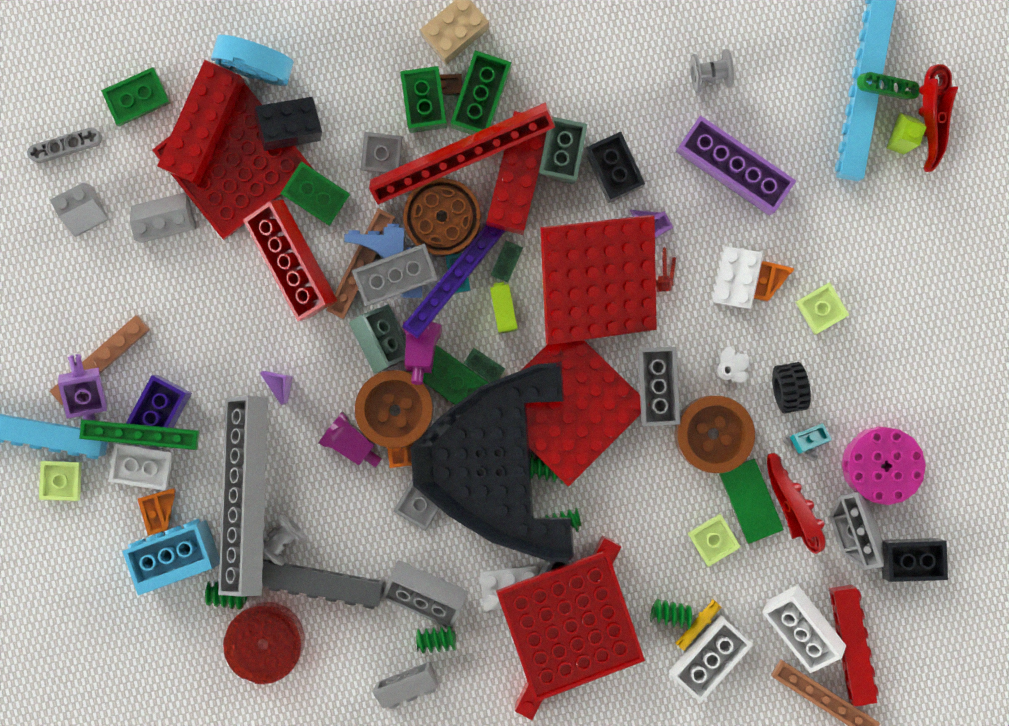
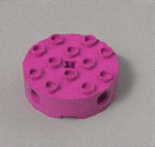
M887 427L865 429L857 434L844 450L842 470L845 481L854 492H859L867 501L885 505L904 502L916 493L924 480L926 464L923 451L915 439L902 430Z

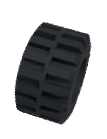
M800 362L774 366L772 373L773 392L781 412L790 413L809 409L811 390L803 365Z

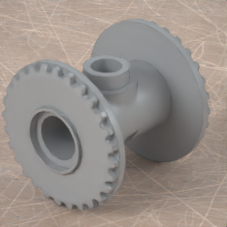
M728 49L722 51V59L720 61L700 63L697 54L691 55L690 72L695 92H701L703 81L712 83L717 79L724 78L727 88L733 86L734 67L732 56Z
M279 514L277 519L282 527L278 529L274 527L267 535L269 537L268 541L263 539V554L275 564L283 566L285 560L280 553L286 548L285 543L289 545L295 538L305 543L307 536L290 518Z

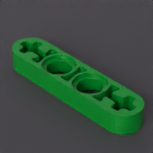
M873 72L860 74L857 78V86L861 91L903 100L916 99L920 94V87L915 81ZM880 80L884 83L883 89L879 86ZM895 83L898 85L897 93L894 90Z

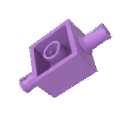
M75 354V360L74 355L68 357L72 373L58 376V386L66 418L83 416V419L96 420L94 413L107 411V400L99 367L84 370L81 355Z

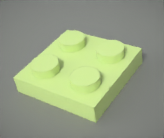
M830 282L795 302L814 335L849 316Z
M41 461L39 500L79 501L82 462Z
M720 513L687 533L707 567L741 548Z

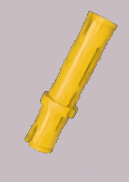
M712 599L707 607L698 613L699 616L691 624L690 629L686 630L675 643L685 651L703 628L712 622L711 619L722 606Z

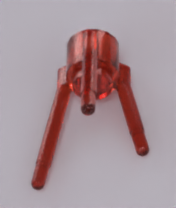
M664 247L662 255L663 276H658V280H656L657 292L672 291V286H674L676 257L672 258L670 276H667V254Z

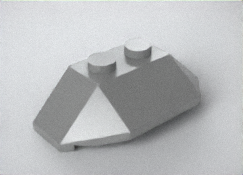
M859 492L839 496L829 518L842 554L858 564L863 570L883 567V541L870 504Z

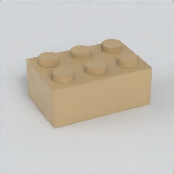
M455 0L422 27L420 32L423 39L447 65L489 29V21L471 0Z

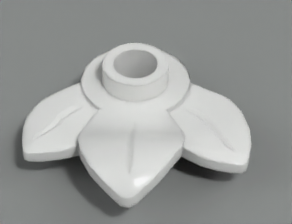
M732 346L725 348L719 356L720 364L716 369L717 376L725 381L731 379L735 383L746 381L748 375L744 370L749 366V356L745 354L736 355ZM725 367H726V368L728 369V371H729L728 374H727V373L725 372V370H724Z

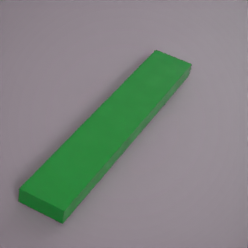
M81 419L79 439L198 450L200 430Z

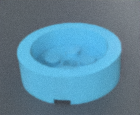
M230 35L217 36L211 60L215 61V64L227 70L278 86L288 85L294 64L291 58L272 48Z

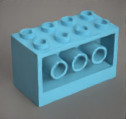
M196 519L183 524L184 528L180 525L164 531L165 535L163 532L147 537L146 540L144 538L128 544V549L122 552L138 596L213 569L219 565L220 557L207 520L200 522V519Z

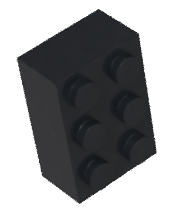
M313 96L255 106V119L264 151L321 141L322 129Z
M621 131L585 148V155L608 203L644 187L645 182Z
M940 538L882 540L884 566L882 567L883 579L889 582L948 580L947 541Z

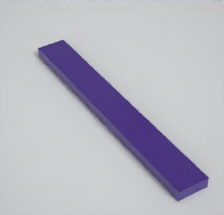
M485 225L402 327L418 339L506 231Z

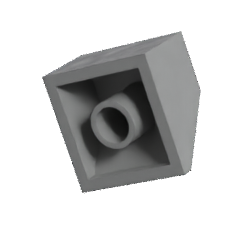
M85 182L50 199L58 217L75 237L109 220L95 190Z

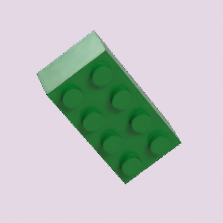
M476 50L474 51L450 122L452 129L472 135L493 125L511 71L512 62Z

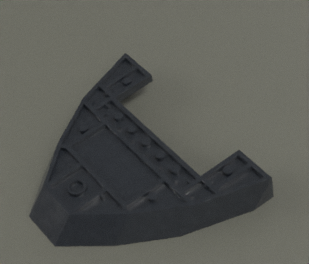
M562 361L536 364L479 387L441 415L410 447L413 486L444 513L491 543L549 562H569L574 557L572 517L534 518L526 403L564 401Z

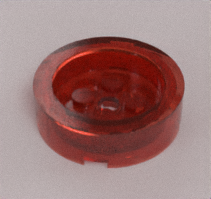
M260 602L245 608L230 622L223 640L224 655L229 667L237 676L255 682L254 684H270L284 678L300 660L305 646V634L298 617L287 607L274 602ZM260 639L268 641L266 649H261L258 646Z

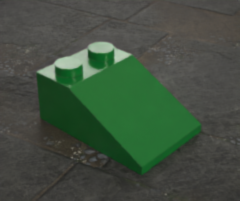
M433 66L400 71L409 132L416 133L447 128L439 67Z

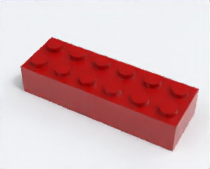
M204 60L157 167L199 186L245 83V80L239 74Z
M514 111L513 116L518 115L521 112ZM547 131L504 150L486 226L524 235L539 175Z
M283 199L269 201L243 219L297 322L313 317L338 301Z

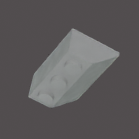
M186 192L131 206L130 225L133 238L137 242L144 243L196 229L189 197Z
M427 662L378 681L373 694L383 709L387 707L392 709L399 706V702L405 700L410 702L417 699V695L423 693L428 695L435 692L439 682L431 662Z

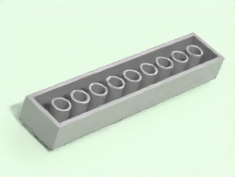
M242 396L226 398L218 595L261 596L265 470L267 466L266 438L268 429V398Z

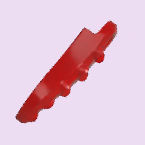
M944 64L931 66L926 72L924 85L919 88V93L923 95V106L919 109L918 113L924 117L926 130L923 136L927 137L928 153L923 167L925 172H932L945 154L949 139L952 107L958 90V86L952 87L951 71ZM936 75H938V77H939V84H938V79H935V76H936Z
M776 453L768 454L767 468L769 479L784 512L792 539L801 537L805 546L812 553L822 552L826 545L825 535L822 531L825 523L821 519H816L812 511L814 508L813 501L806 500L801 493L802 486L799 483H793L789 478L787 470L781 464V457Z

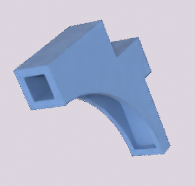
M387 224V227L383 228V235H380V231H368V234H360L358 230H348V234H344V243L364 246L384 259L403 252L404 228H399V224ZM422 286L402 293L401 298H422Z

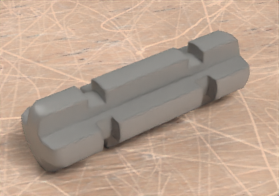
M787 434L784 437L783 442L788 446H791V448H793L794 450H796L793 442L790 439L792 435ZM812 449L801 453L811 461H815L819 456V453Z

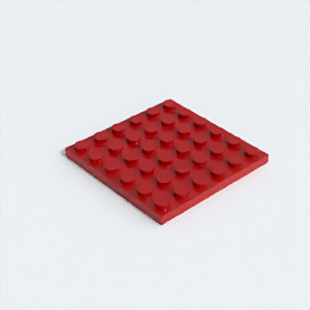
M244 83L199 186L171 174L223 240H226L245 225L243 219L269 201L276 200L281 196L280 193L301 161L313 169L296 146L264 151L255 119V106L262 105V103L246 83ZM170 136L152 149L159 160Z
M647 215L540 227L546 344H559L657 330L655 216Z
M585 340L547 344L521 369L523 370L541 363L562 361L564 401L526 403L529 449L567 487L641 415L640 394Z
M607 550L496 590L535 703L645 661Z

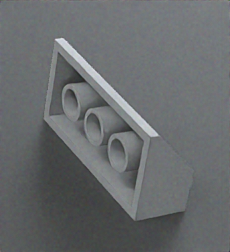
M676 347L638 348L642 427L680 424Z
M398 560L384 590L382 599L447 628L450 626L452 629L469 591Z

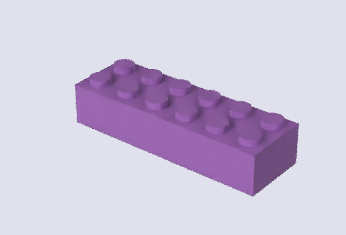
M701 115L675 151L769 216L775 213L796 182L788 174Z

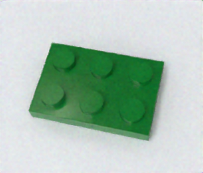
M154 67L101 90L117 126L124 125L171 103Z
M302 161L280 193L328 226L331 225L350 196V193Z

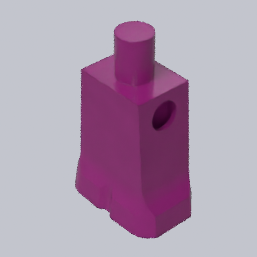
M431 322L418 339L403 328L406 336L405 368L407 372H412V384H423L424 373H432L436 344L442 334V325L439 323Z
M343 411L318 442L324 447L336 450L357 465H360L365 460L376 468L382 460L381 457L371 451L375 443L352 425L348 416Z

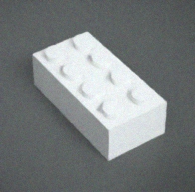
M798 584L767 601L762 613L810 673L842 658L846 644Z
M719 615L669 670V673L701 703L748 652L753 644L723 616Z

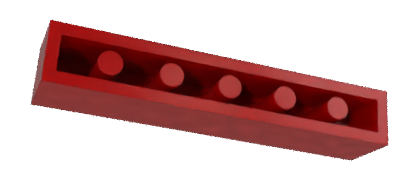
M851 584L829 588L836 632L846 644L841 660L849 702L854 707L878 703L876 696H879V692L873 680L875 670L870 663L872 653L866 641L868 639V632L863 625L865 614L863 609L860 608L859 603L861 601V593L857 587Z

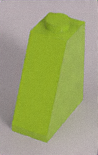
M899 112L886 148L903 155L920 146L926 126L918 118Z
M504 282L494 283L493 287L490 288L498 334L517 331L509 284L505 285Z

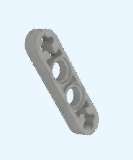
M86 128L34 144L28 148L27 155L32 161L43 163L98 146L102 142V135L95 128ZM91 133H93L94 135H96V136L93 138L94 141H91L90 139H86V138L91 137ZM77 138L79 141L78 145L74 148L70 147V140ZM55 143L60 145V151L57 153L51 151V147ZM36 150L43 152L39 154V158L34 156L37 153Z

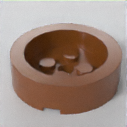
M438 178L415 188L410 193L404 208L403 221L408 236L416 246L425 243L429 255L445 257L459 254L469 246L479 233L481 214L478 201L467 186L457 180ZM441 211L446 212L448 215L445 222L437 220V214Z
M399 370L384 371L367 380L358 392L355 401L357 424L362 433L379 446L389 449L409 447L432 424L434 417L432 397L424 384L415 385L411 383L412 374ZM394 405H398L401 409L400 414L397 416H393L390 413V408Z
M704 396L693 400L681 411L680 424L675 425L674 438L679 453L690 465L708 473H725L739 467L748 458L755 442V428L751 416L737 401L724 396ZM712 428L718 431V436L715 439H710L708 436V431Z

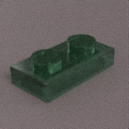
M505 240L491 276L508 283L523 247Z
M475 348L472 349L463 363L490 382L498 380L505 370L504 367Z

